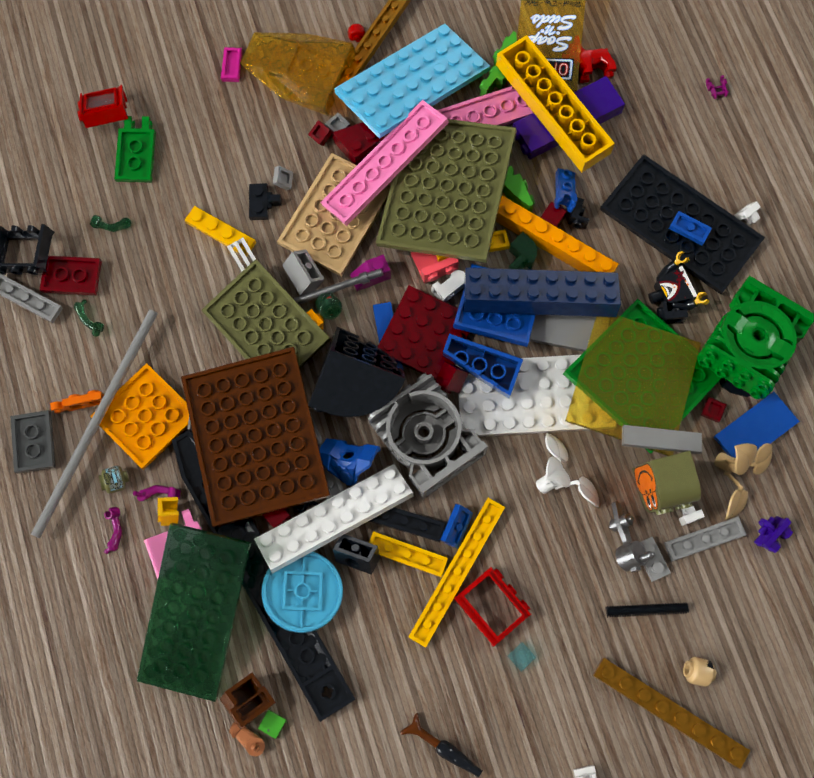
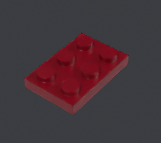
M48 256L45 269L47 273H42L40 291L42 293L97 296L102 264L101 259Z

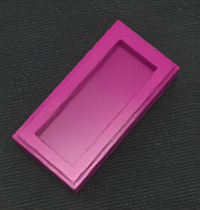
M224 47L221 80L223 82H239L242 48Z

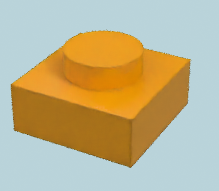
M312 309L306 312L323 330L324 320L319 313H315Z

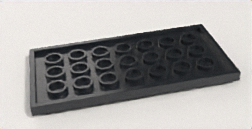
M644 154L600 207L602 212L669 259L676 260L678 252H685L680 256V260L683 261L686 257H689V261L687 263H680L679 266L683 265L686 271L720 295L765 238ZM678 211L712 228L702 246L669 229Z

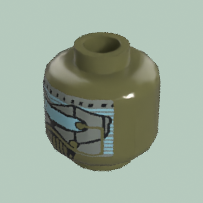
M120 466L103 469L101 475H99L102 491L106 490L109 494L124 490L126 482H129L127 471H122Z

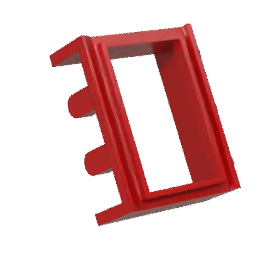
M490 567L453 600L460 605L464 613L475 623L478 630L484 634L491 646L494 647L529 617L531 613L529 612L530 607L524 600L520 601L515 596L517 594L516 590L510 584L506 585L502 580L504 576L497 568L493 570ZM488 576L522 615L499 636L494 633L464 597Z

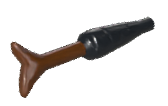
M418 713L414 715L412 724L404 728L400 733L401 735H418L435 747L440 757L478 778L483 771L446 740L440 741L422 729Z

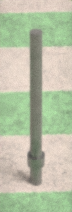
M381 268L368 273L365 271L357 277L293 299L298 304H302L320 296L328 295V293L331 294L360 283L366 284L371 279L383 276V271Z

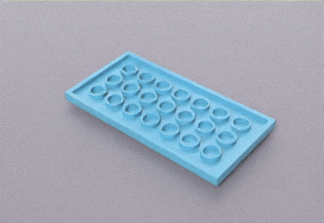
M443 24L335 87V94L380 139L403 122L422 100L430 106H434L489 72L490 65L446 24Z

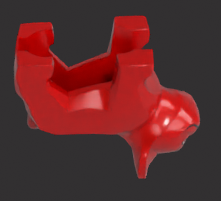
M578 36L561 53L562 58L574 59V65L581 75L580 83L589 82V74H592L593 70L597 67L604 71L603 77L607 76L608 79L612 78L614 72H616V63L608 52V48L586 50L581 46Z

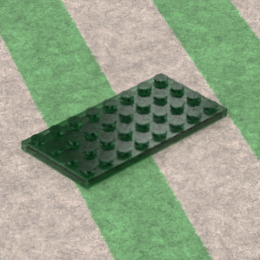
M176 523L169 525L137 682L214 702L217 700L251 542Z

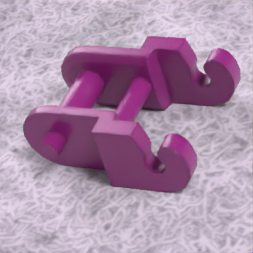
M724 75L720 76V86L714 87V84L709 82L710 78L706 79L707 89L711 91L713 99L720 95L727 97L729 93L726 88L727 81L723 79ZM719 88L722 89V91H720V92H716V90H715V89H719Z

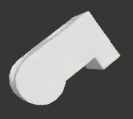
M461 270L453 271L450 278L444 283L440 284L438 281L434 283L431 287V292L437 299L447 302L463 289L465 273Z

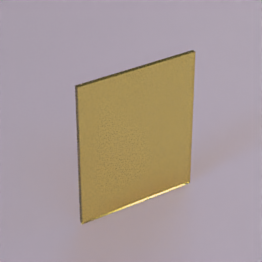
M618 315L617 317H596L565 421L622 440L623 425L679 431L701 343ZM649 449L667 456L673 455L674 452L667 450Z

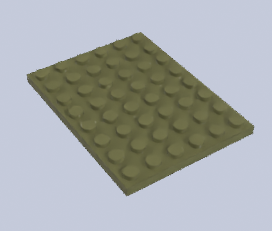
M448 119L449 123L392 180L376 245L385 248L487 263L517 131L515 127Z

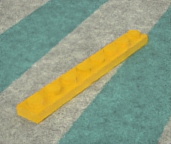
M489 497L487 498L408 638L425 648L427 647L504 511L505 507Z

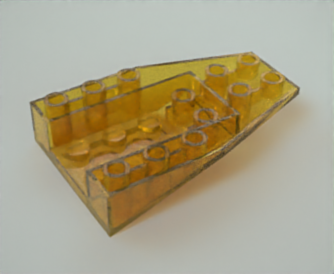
M254 32L240 64L280 98L328 116L335 101L332 95L344 67L350 68L356 51L353 43L312 34Z

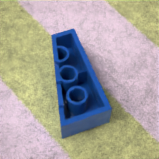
M449 334L443 350L444 357L508 399L510 398L523 359Z

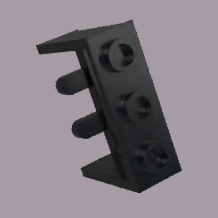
M41 224L40 230L32 225H28L27 231L15 225L11 226L10 231L0 226V274L13 273L22 275V273L38 275V273H47L45 269L52 235L55 232L45 224ZM9 240H38L34 262L4 263Z

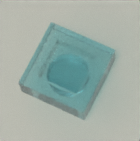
M523 642L507 655L521 672L536 658Z

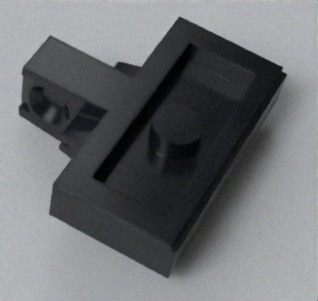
M267 183L249 184V219L268 220V209H272V206H282L281 195L268 192Z

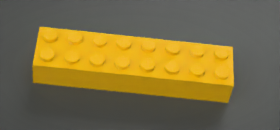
M527 35L497 53L496 66L581 173L612 153L615 145L613 140Z

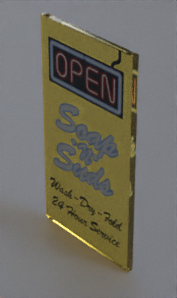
M521 0L517 41L527 35L573 92L577 91L586 0Z

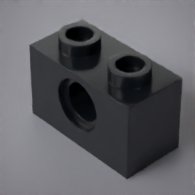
M345 534L339 537L333 548L337 563L371 575L380 560L377 545Z

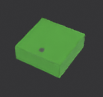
M268 710L258 729L277 739L287 719Z

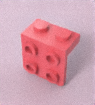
M411 252V257L424 284L433 282L444 275H449L453 271L458 270L459 261L457 258H447L438 262L436 255Z

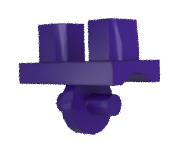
M779 516L775 518L770 517L768 520L761 518L758 522L761 526L758 531L760 535L754 543L757 546L766 548L770 552L776 553L781 548L777 538L780 536L782 539H787L793 534L789 526L792 522L788 518L782 519Z

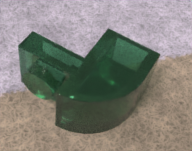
M522 232L510 244L509 252L516 259L509 265L508 269H525L527 266L531 270L535 264L537 256L536 244L528 235Z

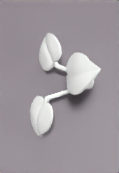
M546 433V447L553 456L548 459L546 475L536 481L540 492L546 494L554 488L558 490L559 488H567L575 484L578 485L582 496L599 508L598 493L592 482L583 476L579 480L570 481L569 475L561 464V460L563 462L568 461V452L564 444L557 437Z

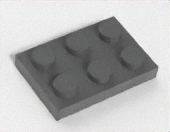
M46 410L10 416L14 472L18 474L55 468L51 411Z

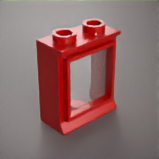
M120 85L118 88L114 87L84 95L80 93V101H78L80 111H77L80 122L83 121L85 127L89 128L128 119L125 110L127 108L126 102L128 101L123 86Z

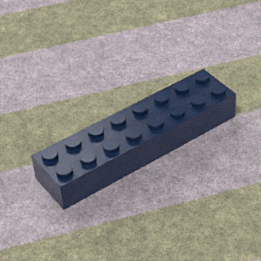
M465 268L464 312L617 317L621 306L619 275L615 272Z

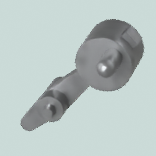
M615 501L611 504L614 519L610 520L609 528L614 532L618 531L623 542V546L616 549V560L624 571L631 570V572H637L641 570L640 566L653 559L655 554L652 551L646 552L644 546L639 541L632 542L628 526L633 524L634 518L628 513L624 514L620 503Z

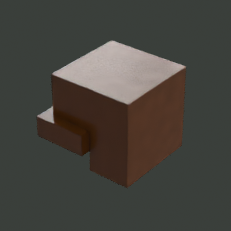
M253 672L226 690L220 698L240 729L276 703L265 686H262Z

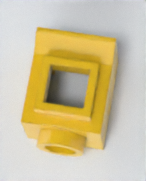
M178 497L158 498L157 515L161 526L178 525Z

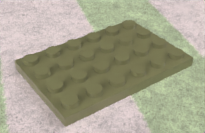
M256 259L201 310L245 359L294 347L299 367L301 368L331 340Z

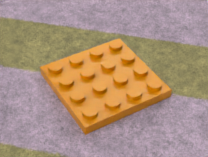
M146 363L117 391L99 426L144 470L172 443L173 439L180 436L187 429L189 420L187 403Z

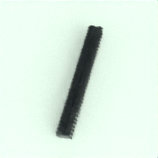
M686 602L605 607L607 618L608 616L611 617V615L612 617L613 615L615 617L616 615L617 617L618 615L620 617L621 615L622 617L627 615L628 617L631 614L632 616L634 614L635 616L636 614L637 616L639 614L640 616L641 614L642 616L644 614L648 616L651 613L652 615L654 613L655 615L656 613L658 615L659 613L660 615L668 613L669 615L672 612L673 614L674 612L675 614L677 612L678 614L679 612L680 614L682 612L683 614L684 612L685 614L689 613Z

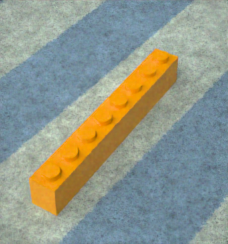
M502 195L496 220L497 223L578 271H616L619 265L617 262Z

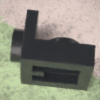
M577 197V203L571 213L568 224L577 229H586L589 218L583 217L585 207L582 205L584 199Z
M662 301L659 308H657V316L666 324L684 323L688 318L687 310L673 308L668 311L666 301Z

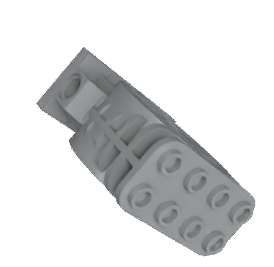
M426 373L421 375L417 379L418 382L412 386L410 384L405 386L401 390L402 393L394 397L384 407L369 413L370 416L368 417L369 424L374 428L376 434L382 439V442L387 446L392 455L402 465L410 468L409 479L418 490L422 499L485 456L488 448L474 430L463 428L460 414L454 404L448 399L447 394L443 393L441 386L434 381L432 374L427 375ZM439 409H442V411H440L436 415L430 412H418L410 416L404 423L402 429V439L394 443V441L397 438H399L400 426L407 416L417 411L426 410L436 412ZM455 424V428L449 431L446 447L438 455L431 458L409 457L412 453L428 456L437 452L444 444L446 429ZM425 429L429 432V435L421 437L418 433ZM458 447H460L464 454L455 461L451 460L456 454ZM442 466H445V468L439 471L437 474H435L434 477L429 472L432 470H436Z

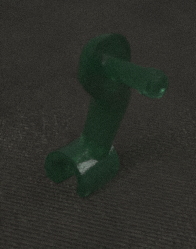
M94 215L90 225L96 229L102 228L115 232L129 228L131 220L129 218H122L116 223L108 224L102 222L100 216Z
M85 299L81 303L76 302L74 309L80 321L92 330L93 336H99L100 332L104 330L103 323H93L90 321L83 306L87 303Z

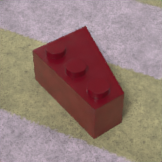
M364 122L333 132L334 143L351 163L358 165L388 135L386 134L379 139Z

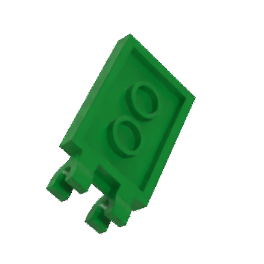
M128 116V119L124 120V128H119L114 176L116 182L152 183L156 131L152 129L153 122L150 121L149 116H142V128H135V121H132V116Z

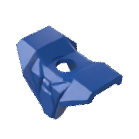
M326 438L319 449L323 466L349 486L357 483L359 474L372 466L373 459L381 451L380 446L370 444L355 446L347 444L345 440ZM347 454L350 458L345 459L343 457Z

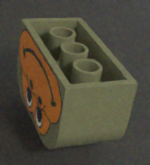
M690 451L651 460L632 468L643 506L648 513L656 512V515L673 512L672 507H675V510L689 508L693 506L692 502L699 501L701 498L700 483Z

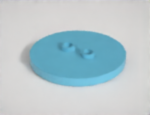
M311 552L273 574L270 569L267 570L262 583V602L268 616L278 626L295 633H308L324 627L334 618L342 602L343 584L336 567L324 556Z

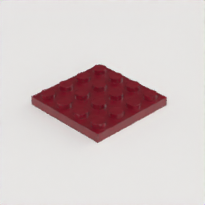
M408 285L377 348L383 350L404 366L421 374H432L434 380H436L444 361L454 364L443 356V350L449 334L466 339L469 332L453 328L458 308Z

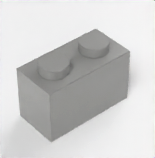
M306 249L292 252L282 264L300 295L315 291L325 280Z

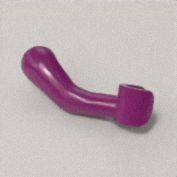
M154 485L139 492L134 491L133 495L137 496L139 501H144L156 493L168 494V497H178L179 500L181 490L174 487Z
M110 507L109 511L104 513L106 519H111L114 530L110 541L107 543L108 548L104 550L105 554H108L110 551H116L121 540L122 528L118 518L120 516V509L117 507Z

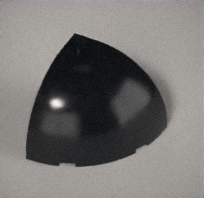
M336 327L308 406L317 412L324 411L344 417H355L372 413L384 407L397 395L405 381L404 371L401 368H397L398 363L370 342L363 343L358 339L359 336Z

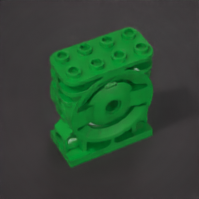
M749 275L730 302V312L726 313L716 325L702 350L697 355V360L702 367L708 368L715 372L718 377L730 381L736 388L743 389L749 393L751 397L763 399L773 391L775 384L780 379V375L785 370V366L792 357L796 345L804 338L809 327L814 323V314Z

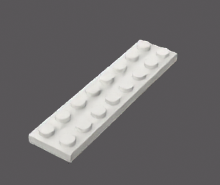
M392 464L258 536L254 540L273 574L414 497L395 464Z

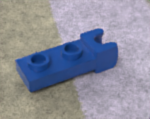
M558 168L555 173L556 198L554 200V207L559 209V205H565L567 211L571 213L577 203L575 172Z

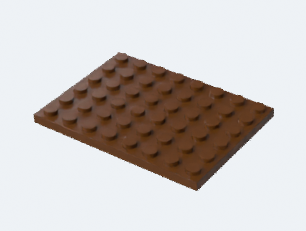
M294 347L181 376L212 527L223 526L331 497Z

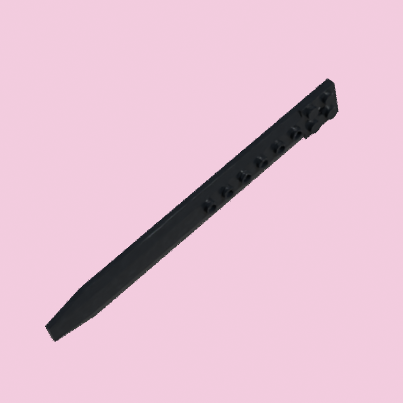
M188 430L172 440L181 477L318 720L321 722L356 700L317 631L295 633L285 630L273 622L265 611L261 590L263 579L269 567L254 540L261 534L253 520L249 518L215 528L212 527L194 436ZM327 686L328 689H333L331 698L322 695L324 687Z

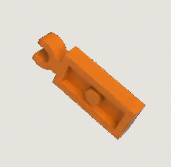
M98 390L88 391L84 395L73 394L66 399H62L61 402L50 403L51 411H54L56 414L66 410L74 411L97 406L100 404L104 394Z

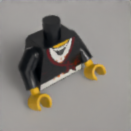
M678 252L676 260L673 259L663 267L656 277L655 291L648 294L651 304L666 301L668 309L680 308V310L689 311L698 307L700 303L703 305L709 303V299L701 301V298L706 296L707 293L700 292L697 294L683 265L679 266L680 263H687L689 261V257H686L683 261L680 260V256L685 252Z

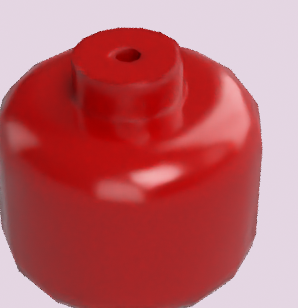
M353 24L348 28L349 39L360 42L365 35V29L360 24Z

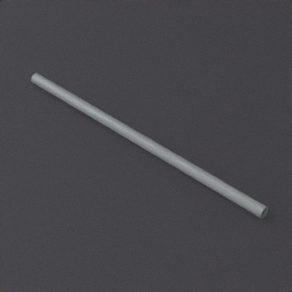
M149 309L31 535L40 538L157 317V312Z

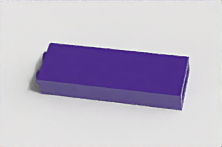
M607 76L574 92L599 124L621 114L625 103ZM534 113L513 123V127L517 131L515 141L519 142L522 153L527 155L529 160L559 145Z

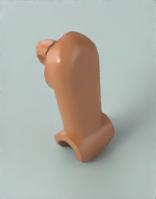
M236 722L231 725L229 733L233 738L236 737L251 756H259L263 753L265 743L262 738L245 726L240 729Z

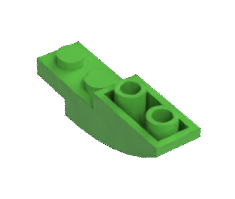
M513 31L510 36H506L500 50L497 49L493 55L494 64L489 72V76L487 79L484 78L479 86L481 89L480 96L491 93L495 87L501 90L506 84V77L496 66L497 53L517 41L516 32Z
M509 166L503 193L511 201L532 212L535 201L533 196L529 195L527 191V182L525 179H522L520 173L514 175L512 166Z

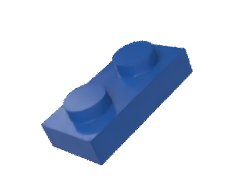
M678 211L669 227L670 230L701 246L712 229L708 225Z
M455 504L440 540L458 549L473 512L462 505Z

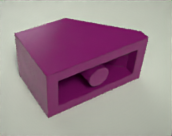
M384 254L365 261L350 274L351 278H354L365 271L368 273L380 268L383 271V276L371 279L366 284L354 285L356 291L391 279V271Z

